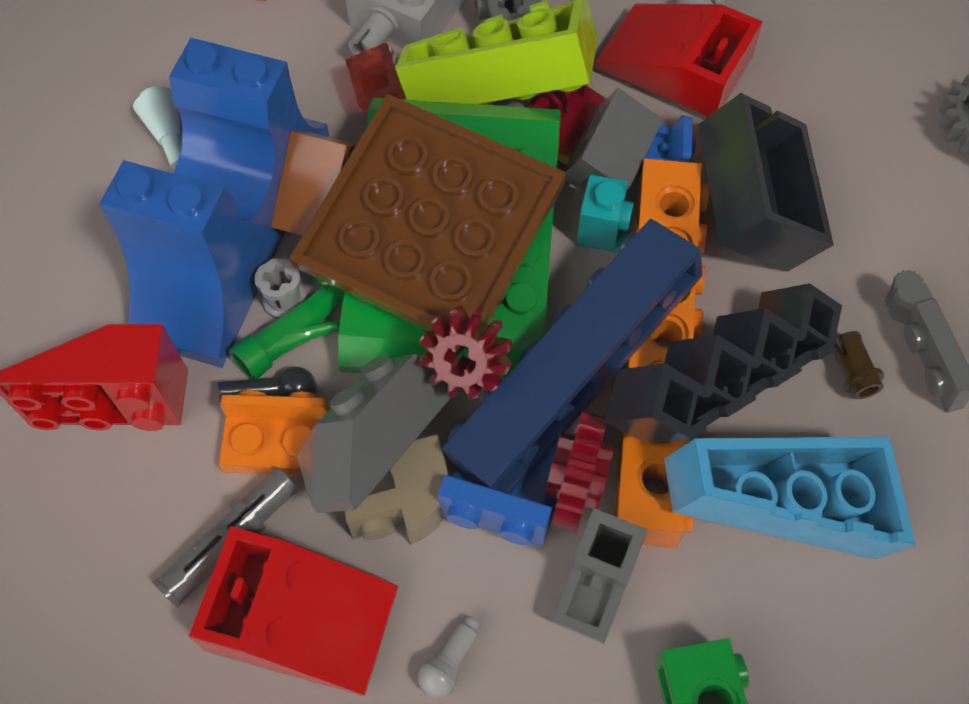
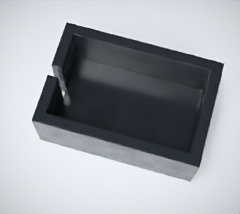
M743 93L738 94L699 123L702 153L705 158L709 179V193L712 198L717 224L716 233L721 247L788 272L834 246L805 123L778 110L772 114L770 106Z

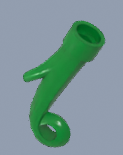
M308 274L309 278L322 288L253 337L247 335L231 347L228 351L232 360L250 380L258 379L273 367L272 362L285 353L318 337L339 332V321L320 322L343 300L344 291Z

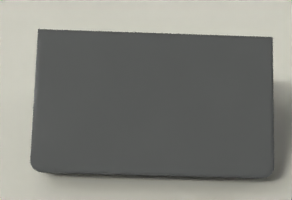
M617 88L596 108L564 169V172L567 173L566 181L576 187L590 174L594 173L597 176L628 181L627 189L630 188L662 123L661 118L620 88Z

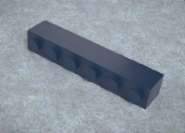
M651 218L638 232L635 231L629 234L623 241L618 255L606 268L602 267L594 272L587 283L586 290L572 305L568 304L558 312L552 327L539 342H533L525 348L519 358L518 365L504 380H501L494 391L486 392L483 403L470 418L463 419L454 426L448 436V442L442 447L453 466L474 484L511 494L559 440L561 433L567 431L581 415L582 411L589 406L617 374V371L626 364L703 276L701 249Z

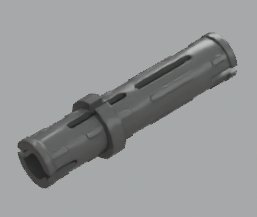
M275 466L242 500L236 497L229 504L231 510L202 538L196 541L158 579L156 578L153 584L173 605L178 607L214 571L230 526L260 534L266 529L263 523L293 494L295 495L299 491L298 488Z

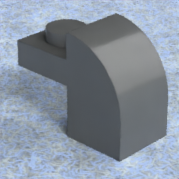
M593 508L551 622L604 644L648 529Z

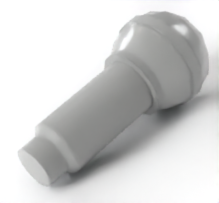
M467 616L463 623L458 624L440 654L435 655L434 658L422 664L419 669L418 681L421 689L426 694L435 698H442L454 690L459 671L457 667L476 639V632L481 626L476 619Z

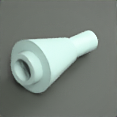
M160 86L150 87L140 93L133 104V109L158 143L163 146L170 167L175 169L182 146L180 141L179 111L173 104L171 89Z

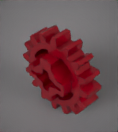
M582 411L576 435L572 436L565 433L560 435L544 494L545 496L558 499L551 526L577 533L584 507L598 509L614 453V447L601 444L606 422H604L605 417Z

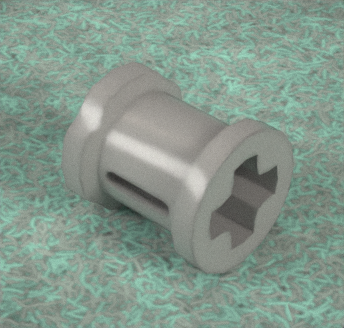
M274 258L258 268L255 274V284L263 295L264 308L272 318L280 319L307 300L306 292L303 286L300 285V272L292 266L290 260ZM281 271H284V272H285V275H286V278H287V279H284V278H283V275H282V272H281ZM277 301L280 302L281 308H278Z

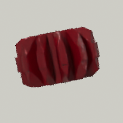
M462 305L455 306L450 312V317L438 314L431 321L433 330L426 331L421 337L420 344L428 351L424 352L420 357L419 365L435 368V372L429 378L430 385L439 384L442 380L448 383V398L456 396L461 387H463L470 400L477 398L482 388L489 392L494 391L501 382L499 375L507 374L511 368L512 362L505 354L509 353L513 346L512 339L496 336L503 327L502 320H495L490 325L483 322L485 318L484 307L476 308L470 318ZM462 346L469 348V358L463 356L464 347Z

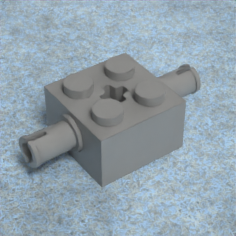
M346 0L349 24L359 29L356 35L350 39L348 43L349 49L359 59L367 50L363 58L364 61L369 62L373 60L376 52L385 41L404 48V45L441 34L465 0Z

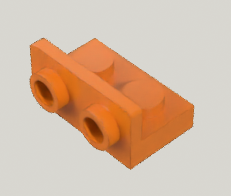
M244 390L237 395H222L220 407L226 419L219 467L223 473L269 474L276 466L285 475H302L296 455L315 424L330 410L327 400L309 392H294L289 397L268 396L265 393L254 390Z

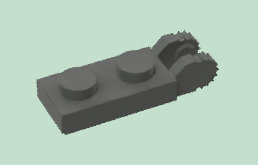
M909 269L908 271L902 270L901 273H897L896 277L894 276L891 290L887 293L885 302L887 303L886 307H889L888 312L893 320L905 324L904 337L906 344L912 353L919 354L926 369L925 381L931 395L934 398H940L946 413L963 409L969 401V365L936 299L931 295L926 283L922 282L923 278L920 277V274H916L915 271L912 272Z

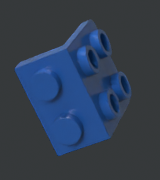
M558 442L552 446L511 494L474 484L457 469H455L453 477L445 475L438 493L442 516L446 517L451 523L463 528L477 529L478 527L497 533L503 539L514 544L525 546L533 544L543 547L558 501L556 498L544 495Z

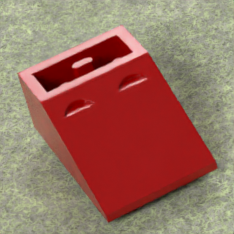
M634 4L596 60L594 67L709 117L725 104L751 61L763 21L722 4Z
M108 324L0 370V395L29 426L40 430H56L60 425H80L90 430L103 431L110 429L112 425H132L140 430L157 431L161 430L164 425H181L188 369L163 324Z
M230 526L188 637L205 652L365 697L399 587L396 584L287 541Z

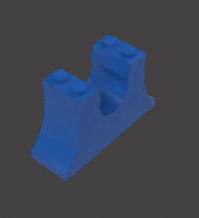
M190 37L169 75L173 104L179 111L183 131L181 152L174 173L123 160L99 205L121 244L127 264L130 284L128 324H163L180 356L223 368L229 355L228 350L233 346L258 292L255 284V274L261 265L273 259L285 233L283 230L272 228L271 224L290 131H309L329 137L328 125L325 123L303 118L297 105L286 61Z

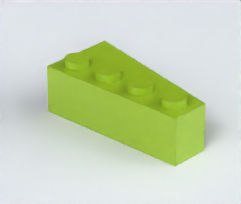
M548 0L530 5L531 12L521 18L508 21L503 19L501 14L485 19V22L478 25L473 33L467 35L464 29L457 28L404 45L395 70L406 99L490 105L494 101L510 98L525 100L534 97L538 93L548 91H574L583 85L590 84L598 35L589 0H571V2L552 8L549 7Z

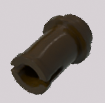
M850 331L839 335L843 344L840 345L838 339H835L833 353L846 379L843 383L844 390L847 393H852L855 399H865L879 393L884 388L882 383L884 373L880 368H875L862 341L861 334L858 331Z

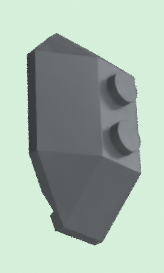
M385 354L369 361L361 369L362 376L352 387L341 391L330 401L331 409L313 427L296 456L311 505L317 513L356 510L450 400L447 393L448 383L442 380L439 384L430 385L429 378L435 372V368L420 366V355L410 354L390 358L389 355Z

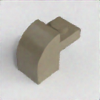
M437 434L415 440L390 469L395 488L368 495L356 510L344 511L353 539L362 536L364 540L381 539L394 533L395 527L405 525L409 542L413 544L430 535L439 526L444 517L442 516L441 504L438 501V493L444 476H448Z

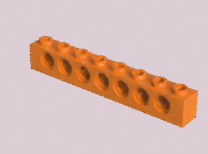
M644 158L638 187L636 232L651 218L699 247L701 253H704L707 224L699 223V212L706 211L709 184L701 183L702 164ZM666 213H672L678 217L669 216ZM702 266L703 276L626 362L625 369L663 364L668 347L658 345L654 341L655 339L663 338L672 342L701 337L703 309L695 308V295H702L705 266ZM620 430L614 516L648 529L642 545L676 549L684 532H692L694 518L673 513L670 492L665 494L651 493L645 488L643 481L649 478L659 479L665 483L669 490L664 458L687 444L689 440L670 441L663 444L642 442Z

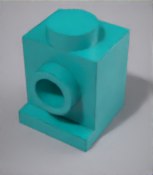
M590 174L580 213L577 237L578 246L619 253V249L628 234L634 202L625 201L628 181Z

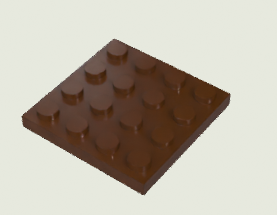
M387 94L290 255L289 260L293 267L428 331L433 330L431 321L438 314L450 317L451 310L455 306L460 305L466 310L469 318L476 308L484 307L485 318L483 322L490 325L566 182L567 173Z

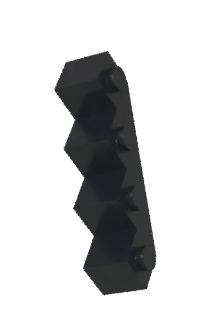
M810 283L762 292L758 309L717 316L713 335L669 342L663 364L619 369L604 422L642 442L692 440L707 431L706 426L715 420L731 416L755 401L757 394L767 388L781 385L802 372L801 367L813 360H821L832 353L842 305Z

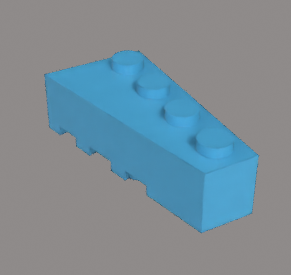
M890 437L695 438L664 458L672 510L675 514L874 560L916 545Z

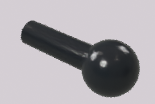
M293 366L282 371L278 378L218 382L219 402H221L222 395H237L244 390H254L265 393L268 396L289 397L294 392L315 394L316 381L309 370Z

